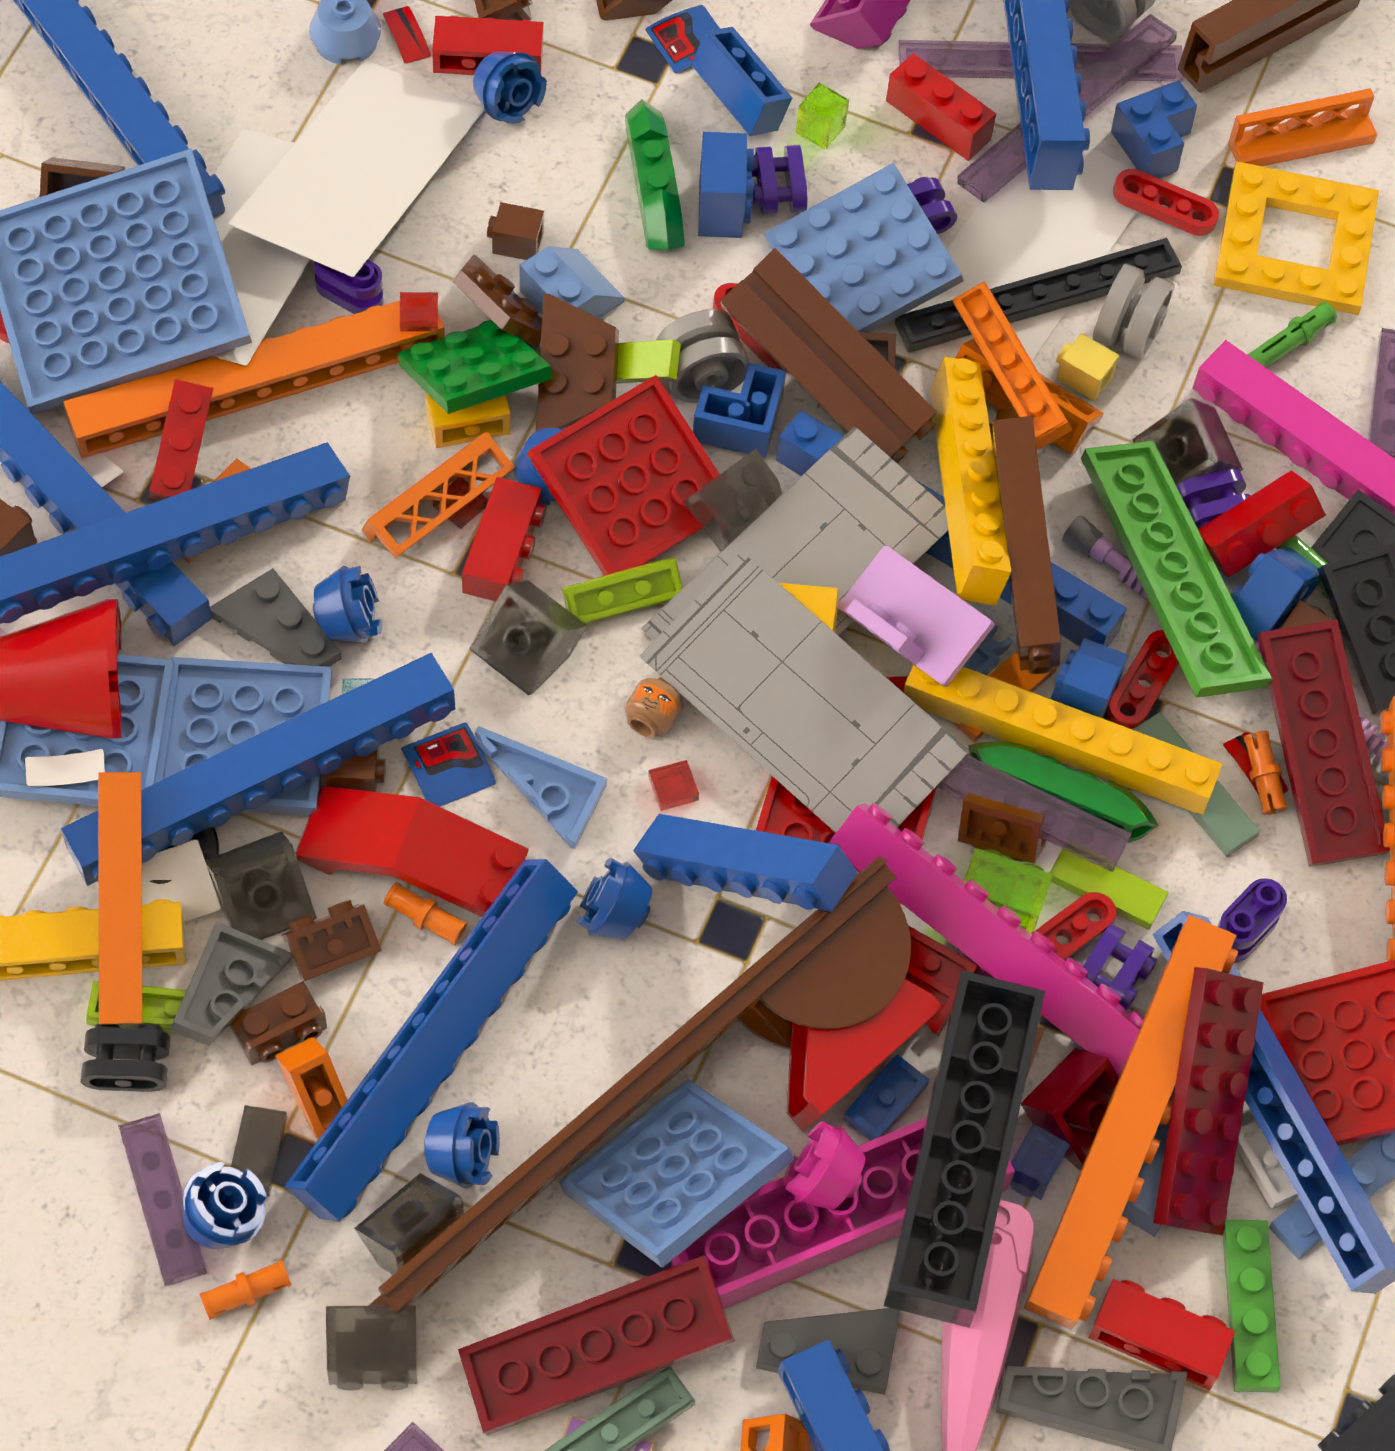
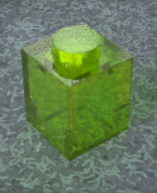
M818 83L799 105L796 133L826 150L846 127L849 99Z

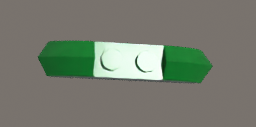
M641 99L625 114V124L646 247L654 250H670L685 246L669 139L662 113Z
M989 741L968 745L972 769L977 780L981 783L1045 809L1078 817L1077 823L1126 844L1142 839L1159 826L1152 813L1140 799L1126 788L1111 780L1106 784L1099 781L1093 774L1072 770L1063 766L1055 758L1049 756L1041 757L1034 754V748L1018 743Z

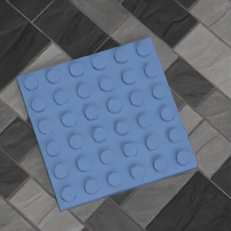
M192 149L0 210V311L27 408L31 414L63 405V401L152 376L252 343Z

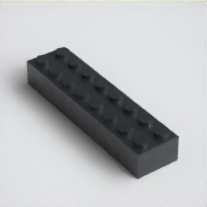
M961 971L883 1306L970 1328L978 1305L1045 995L1044 990Z

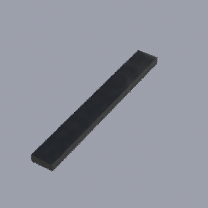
M1163 238L994 287L990 291L1009 323H1013L1108 295L1119 271L1126 263L1144 271V284L1149 283L1157 276L1166 278L1180 274L1182 265L1168 238ZM952 300L908 312L895 318V326L908 353L972 335Z

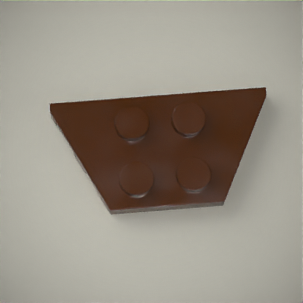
M473 255L452 282L503 331L518 336L534 346H538L541 342L542 318L538 315L540 312L539 308L528 299L520 298L513 291L515 285L501 274L496 275L477 255Z
M543 294L540 357L551 366L552 379L538 384L536 432L545 428L562 429L572 425L616 399L619 330L615 326L551 294Z

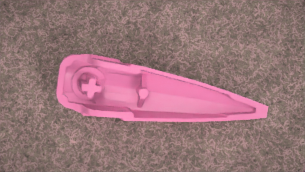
M1000 1200L978 1305L970 1328L944 1321L942 1323V1451H978L999 1390L1015 1333L1022 1293L1026 1292L1033 1258L1034 1222L1026 1209L1021 1205Z

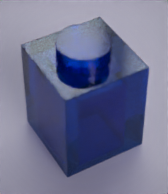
M1032 1124L1011 1161L1015 1170L1010 1183L1011 1188L1022 1196L1029 1198L1034 1196L1042 1200L1062 1165L1070 1144Z

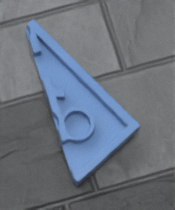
M478 726L475 731L474 742L570 848L576 849L607 787V778Z

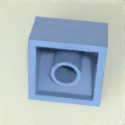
M548 246L519 265V291L539 308L541 314L543 312V294H551L597 318H601L624 303V297L578 249Z

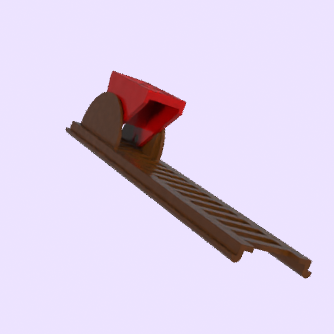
M878 856L855 876L832 912L820 909L813 912L379 1286L378 1290L381 1295L364 1308V1312L369 1319L371 1318L383 1331L738 1021L765 1042L790 1050L786 1113L802 1132L809 1128L943 1008L931 993L905 979L910 962L911 938L902 907L895 895L887 887L896 878V875L887 867V861L883 857Z

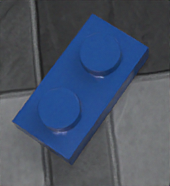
M896 1054L847 1109L843 1120L869 1141L881 1137L891 1129L926 1089L930 1079Z

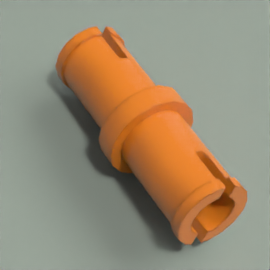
M1255 732L1256 737H1253L1252 734L1246 735L1244 742L1246 743L1252 766L1249 774L1251 781L1256 782L1263 815L1276 814V809H1279V812L1287 810L1288 806L1285 802L1279 779L1282 771L1280 765L1275 763L1269 740V732Z
M395 882L383 902L387 907L389 906L413 920V926L420 930L425 927L454 946L459 942L468 925L467 922L461 921L439 908L436 900L430 897L426 900L403 887L399 882Z
M281 1259L248 1275H245L244 1272L236 1274V1280L205 1293L202 1292L200 1297L209 1320H211L215 1316L244 1304L251 1307L256 1304V1299L284 1287H290L292 1284Z

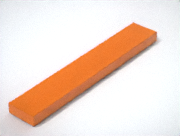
M983 281L952 300L1018 416H1033L1036 447L1038 450L1072 431L1067 419L986 282Z
M141 772L98 773L99 1025L142 1024Z

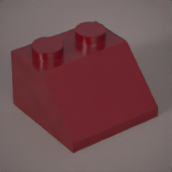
M1075 1048L1021 1102V1106L1038 1134L1080 1171L1117 1085L1119 1076L1107 1057Z

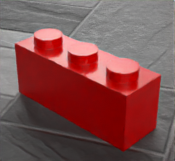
M435 16L432 47L433 73L474 75L480 62L489 54L497 51L529 54L536 60L541 72L544 22Z
M911 54L890 73L886 102L964 159L969 161L991 141L997 113L917 55Z
M178 379L174 380L148 500L158 502L191 490L213 393L212 387Z
M1290 470L1207 523L1198 531L1217 569L1229 578L1250 565L1259 554L1270 552L1325 517L1326 514L1312 485Z
M496 477L462 571V593L508 605L512 591L519 592L524 576V569H520L523 559L530 560L535 546V537L532 536L535 526L542 527L546 515L547 505L541 504L542 488Z
M1112 1279L1088 1338L1170 1374L1172 1371L1188 1372L1186 1381L1210 1391L1219 1377L1235 1331L1227 1328L1222 1320L1214 1316L1203 1315L1201 1317L1185 1310V1306L1177 1300L1166 1297L1159 1299L1147 1294L1144 1288L1135 1282L1128 1280L1119 1282Z

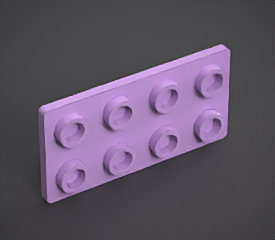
M884 546L838 604V608L944 687L950 684L994 627V622L888 546Z

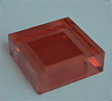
M400 292V331L438 332V292Z
M458 477L448 486L447 494L463 497L468 493L469 483L464 478ZM481 494L450 517L449 520L459 529H462L486 508L488 499ZM433 500V507L438 511L440 501ZM446 502V509L454 503Z
M687 760L648 771V778L660 811L699 801V792Z

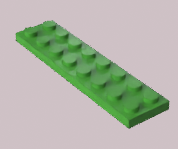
M1154 441L1085 448L1081 456L1083 465L1195 697L1267 688L1272 677Z

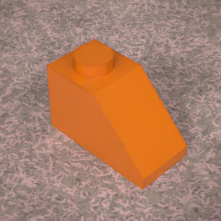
M311 1037L275 1055L290 1092L318 1141L348 1099L328 1052L314 1037Z

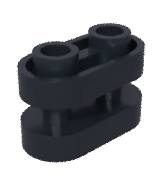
M96 1024L95 1028L89 1029L85 1033L84 1051L88 1055L96 1057V1059L85 1061L82 1064L81 1084L91 1089L108 1091L154 1092L163 1090L166 1087L168 1069L165 1065L156 1062V1060L169 1056L170 1035L163 1032L161 1026L155 1024H141L137 1028H120L118 1025ZM114 1059H134V1060H114Z

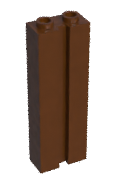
M1232 0L1192 22L1177 70L1201 93L1357 8L1360 0Z
M776 248L720 301L721 307L846 434L853 427H857L896 463L909 452L904 446L915 436L922 440L936 426L932 419L936 416L937 411Z
M1033 416L993 420V453L1011 566L1009 584L1020 671L1029 670L1031 674L1048 673L1053 670V667L1060 666L1061 639Z

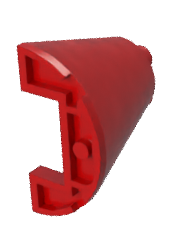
M107 599L0 636V721L112 739L122 738V707L118 681V650H122V621L118 599Z

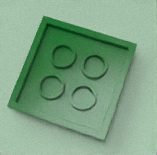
M492 320L484 321L479 326L465 331L448 333L444 338L432 342L417 343L410 349L398 352L399 366L448 414L552 379L551 366L520 337L503 331Z

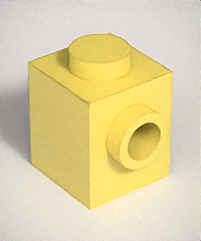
M1081 333L1072 345L1067 342L1059 352L1056 362L1060 365L1056 380L1095 402L1114 377L1120 355Z

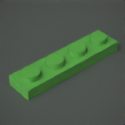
M1225 1220L1223 1248L1229 1329L1235 1331L1231 1342L1234 1392L1277 1393L1281 1388L1268 1221Z

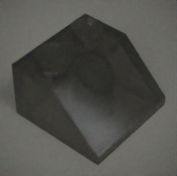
M1189 398L1132 439L1133 443L1154 441L1175 485L1190 478L1226 469L1236 468L1240 471L1243 470L1215 407L1193 398Z
M754 449L683 502L718 550L722 552L782 495V490L775 474L759 452Z
M529 580L505 586L469 650L529 696L570 657L588 625Z
M282 831L205 860L229 927L263 940L289 930L290 926L288 923L302 917L312 915L314 920L317 919L293 845Z
M419 1173L354 1229L379 1267L393 1275L464 1214V1202L457 1193Z
M390 1305L326 1306V1354L329 1385H337L338 1389L351 1391L362 1389L363 1384H381L382 1388L388 1390H401L407 1388L408 1384H418V1323L416 1305H404L395 1314L390 1310Z

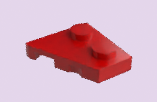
M909 926L911 954L905 979L931 993L943 1006L940 1011L926 1022L933 1034L939 1037L949 1021L961 971L977 974L980 968L972 961Z

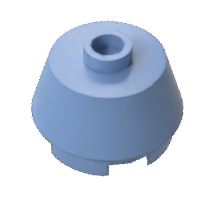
M321 0L310 22L309 35L313 44L317 47L318 53L330 62L342 64L341 59L351 60L360 57V61H363L377 47V42L381 35V24L367 0Z

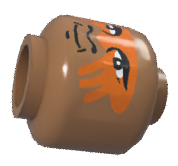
M662 677L658 679L646 678L639 682L624 709L628 718V725L631 729L644 737L652 738L655 735H665L670 731L684 704L678 691Z

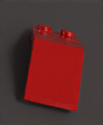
M322 786L317 799L316 811H313L309 816L293 859L328 875L339 869L397 877L483 917L526 859L529 849L420 797Z

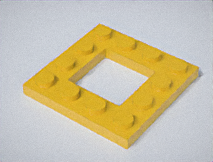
M1236 161L1213 286L1315 307L1321 302H1327L1335 311L1359 315L1363 302L1379 190ZM1265 206L1336 220L1328 269L1257 255Z

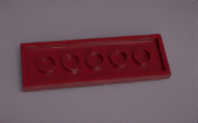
M1338 620L1260 632L1257 639L1262 659L1272 677L1268 687L1309 867L1389 853L1390 847H1384L1383 843L1385 823Z
M1194 968L1153 1219L1154 1224L1223 1236L1264 982L1208 968Z
M703 1255L458 1349L482 1431L488 1436L733 1343L735 1339L708 1259Z

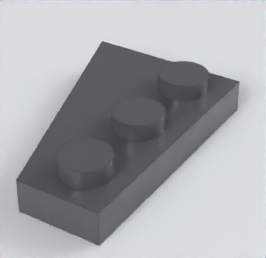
M274 568L210 606L212 619L219 623L223 621L237 630V634L245 640H253L270 651L272 657L283 664L330 667L342 659L339 648L332 640L327 638L321 626L318 625L313 616Z
M216 921L170 1030L210 1046L286 967L293 957L291 952Z
M883 1308L767 1321L764 1323L756 1369L778 1373L777 1371L782 1360L830 1339L834 1350L841 1349L849 1363L851 1373L847 1374L853 1389L885 1395L900 1310Z

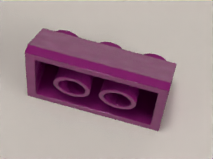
M825 0L811 21L810 26L822 34L857 49L873 45L878 47L891 37V30L896 22L906 13V7L910 0Z

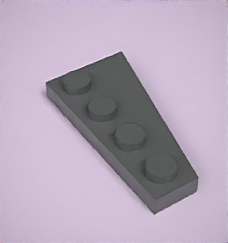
M1007 1366L996 1413L1133 1451H1171L1188 1372L1172 1371L1171 1374L1150 1373V1371L1132 1370L1131 1373L1106 1372V1369L1065 1371L1064 1368Z

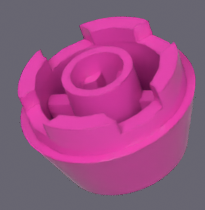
M821 1121L807 1135L812 1140L804 1147L799 1157L793 1156L794 1161L789 1164L783 1178V1183L787 1185L785 1189L794 1194L796 1202L833 1210L846 1197L850 1198L859 1187L862 1180V1175L860 1174L865 1164V1155L842 1126L834 1128Z

